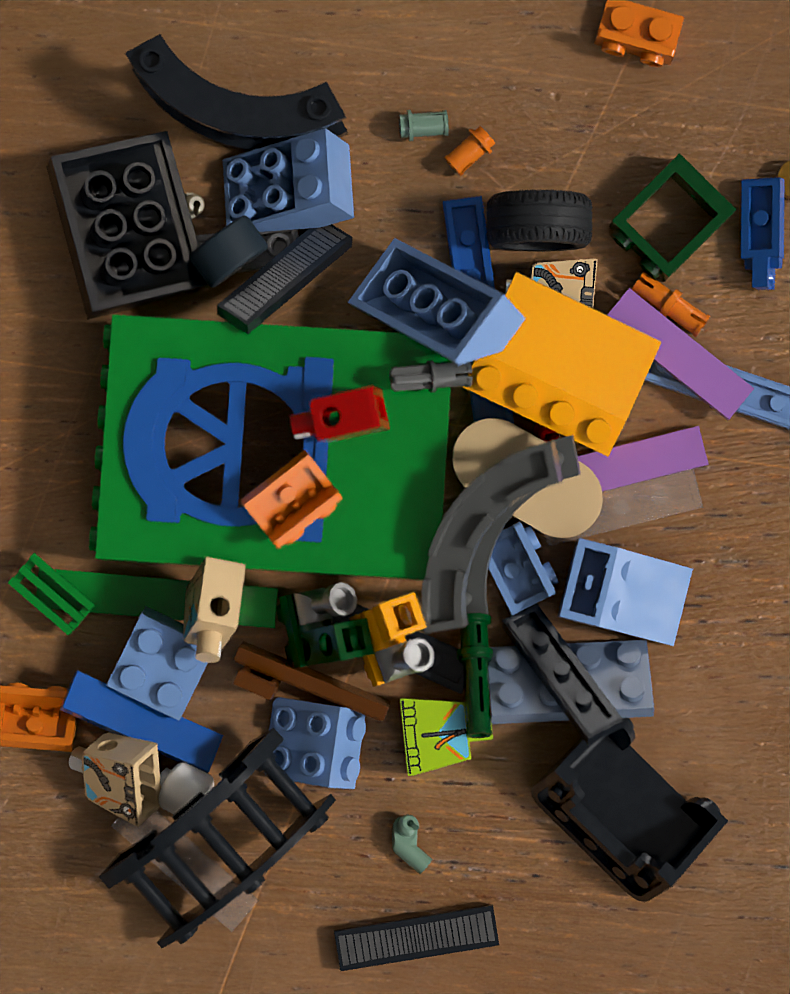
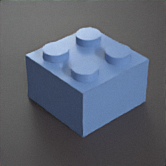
M145 606L106 686L180 721L208 663L197 660L195 658L196 645L186 643L183 640L184 624Z

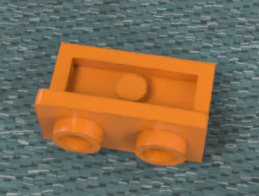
M304 450L241 499L240 502L276 548H280L284 544L288 545L299 539L304 532V528L314 520L322 519L332 513L336 508L337 502L342 499V496L306 450Z
M10 683L7 686L0 685V746L73 752L77 717L59 710L68 689L61 686H51L47 689L30 688L22 683Z

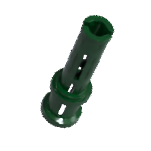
M468 613V625L460 627L461 649L457 651V658L464 666L466 737L486 738L492 735L488 662L493 657V649L489 647L488 625L492 622L491 616L488 614Z

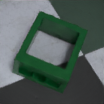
M679 153L611 221L609 227L614 232L610 236L626 252L631 248L642 259L639 262L640 267L648 272L650 276L655 280L660 277L666 282L737 209ZM672 178L713 219L668 263L627 221Z

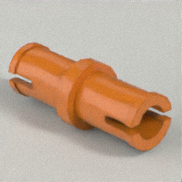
M646 271L643 272L640 280L638 279L631 289L647 303L659 310L662 315L669 317L693 334L695 338L710 318L708 314L706 315L681 297L682 292L677 289L673 292L655 280Z

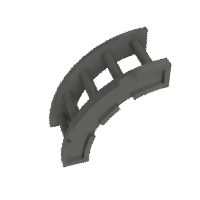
M573 435L527 448L501 460V462L478 476L459 495L447 511L429 549L428 556L430 557L426 569V577L423 579L422 615L426 624V628H424L425 633L465 627L468 625V613L489 614L487 576L492 552L498 537L513 514L537 492L550 485L561 483L563 479L581 475Z

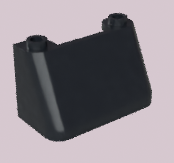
M622 718L623 727L590 745H587L581 737L534 785L531 795L537 805L628 895L638 901L648 902L670 889L728 820L720 813L719 807L708 798L692 797L686 801L630 746L636 738L633 730L634 725L629 718Z

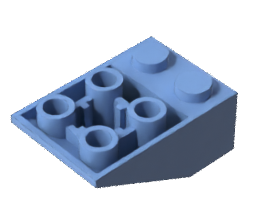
M326 128L223 159L226 226L241 216H247L258 232L321 228L354 218L349 144Z
M578 538L575 542L557 617L674 646L693 569L625 549Z

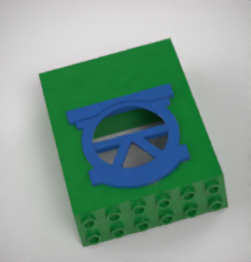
M112 314V324H105L103 347L108 350L109 365H102L100 378L101 389H105V392H107L106 405H99L98 429H102V432H104L103 446L97 445L95 451V469L101 472L100 486L93 487L92 510L98 512L97 526H91L89 535V550L96 552L95 559L200 567L205 557L246 564L245 570L423 581L425 579L430 557L428 556L429 549L443 517L451 387L437 388L434 393H430L428 389L393 391L389 383V373L393 367L425 365L428 360H433L435 364L452 363L451 360L402 333L260 324L251 333L246 334L229 322ZM228 382L230 390L227 425L190 401V396L204 387ZM246 383L258 385L273 392L291 408L294 414L311 411L310 400L369 386L382 389L390 430L327 443L318 442L316 435L303 438V451L306 450L340 493L342 499L337 502L336 508L332 513L322 519L314 520L304 528L303 534L295 542L276 548L246 508H238ZM334 411L330 414L329 421L331 425H337L340 422L341 415L339 411ZM178 412L224 442L225 445L176 469H171L165 453V435L172 415ZM224 464L221 505L217 506L204 502L184 488L185 482Z

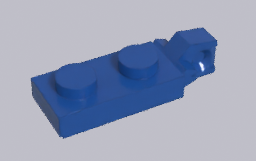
M781 177L742 180L741 259H744L745 269L752 270V288L757 290L775 289V269L782 268V259H784L785 179Z

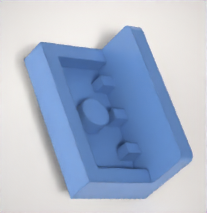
M520 521L502 530L492 552L488 568L511 615L556 594L553 586L559 583L550 563L541 564L535 552L541 545L532 527L523 528Z

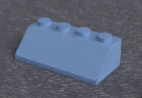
M396 238L393 239L348 301L352 307L458 365L503 351L526 319L504 294Z

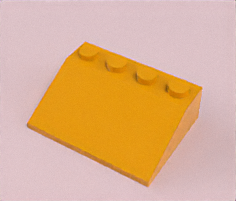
M516 272L505 296L526 319L503 351L472 361V373H467L468 376L473 377L472 385L470 387H462L561 435H573L574 441L608 457L626 423L661 345V341Z

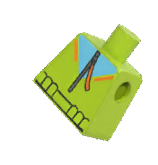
M400 698L408 776L470 760V742L493 740V731L492 735L486 738L466 737L465 702Z

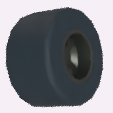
M241 216L197 247L189 255V259L210 287H216L260 256L268 248V244L247 216Z

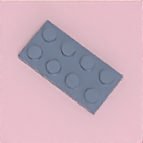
M647 640L567 643L622 718L654 716ZM516 646L490 647L493 649V657L488 662L492 724L570 721Z

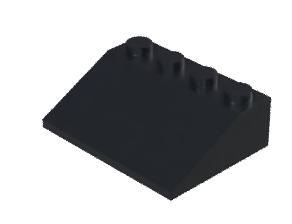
M168 131L51 156L46 168L87 320L127 311L208 286L189 259V255L199 246Z

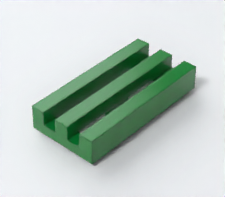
M36 553L30 556L27 563L8 582L11 587L68 636L73 633L96 606ZM37 565L84 607L78 612L31 570ZM26 577L73 618L72 621L68 624L21 583Z

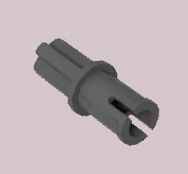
M428 360L425 365L391 368L389 383L393 391L428 389L430 393L436 392L437 388L470 387L473 380L472 376L456 374L472 373V367L470 362L460 365L454 362L435 364L433 360Z

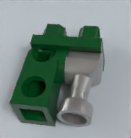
M337 583L327 588L279 597L281 604L276 607L279 622L283 623L286 627L288 641L285 646L287 661L293 662L294 668L339 662L374 654L367 618L339 624L333 623L332 616L348 615L356 607V593L350 585Z

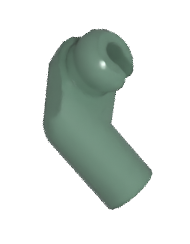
M406 814L398 817L392 826V849L397 856L417 873L421 874L433 859L417 846L418 820L413 815Z

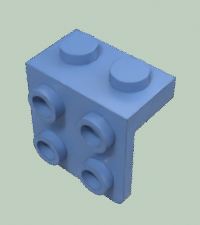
M282 697L276 698L272 706L269 730L275 728L284 739L274 751L277 756L275 761L292 781L327 788L355 789L356 779L360 773L359 756L361 742L366 732L365 715L343 706Z

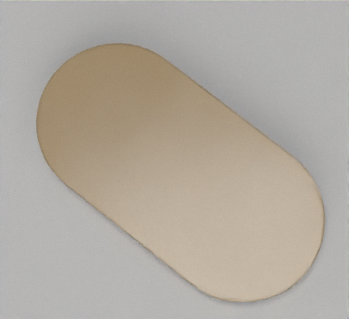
M498 418L482 419L469 425L458 437L453 449L454 471L460 483L466 489L478 476L501 462V460L546 442L509 421ZM579 461L581 475L563 479V482L550 485L537 492L512 517L549 537L570 538L588 530L600 514L603 503L600 482L593 471Z

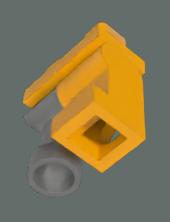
M415 592L381 603L370 610L349 618L350 621L367 618L374 654L362 657L365 663L363 666L367 678L371 680L373 687L413 673L425 671L432 665L434 652L431 645L420 638L406 641L405 638L406 634L426 628ZM406 607L410 612L412 623L407 616Z

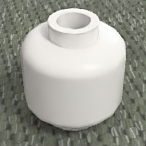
M184 762L178 763L172 770L165 768L160 774L161 790L158 798L159 805L162 809L174 814L199 792L206 795L214 787V778L210 774Z

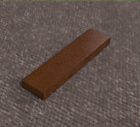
M244 641L239 646L234 658L236 663L378 721H384L391 703L387 699L306 666L294 668L293 662L287 661L286 658Z

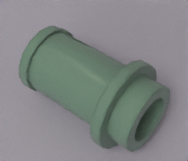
M406 110V114H399L400 138H408L409 141H413V137L448 136L447 110L412 114L411 110Z

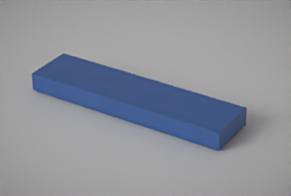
M79 671L74 673L59 710L113 734L157 743L159 754L179 763L184 762L206 773L210 771L223 735L183 717L178 721L106 686L107 684Z

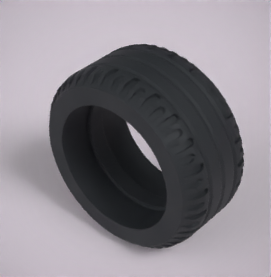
M516 190L496 193L487 202L486 237L487 241L494 248L513 251H567L585 248L591 242L592 202L583 193L562 190Z

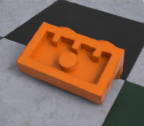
M607 0L594 44L602 46L601 50L613 56L623 57L625 53L639 56V61L648 66L660 68L663 66V63L671 65L684 16L627 0Z

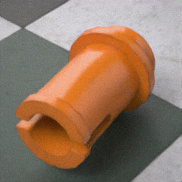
M481 126L475 131L470 129L468 131L470 135L450 154L444 157L446 162L459 176H462L485 153L491 154L492 150L490 148L496 144Z

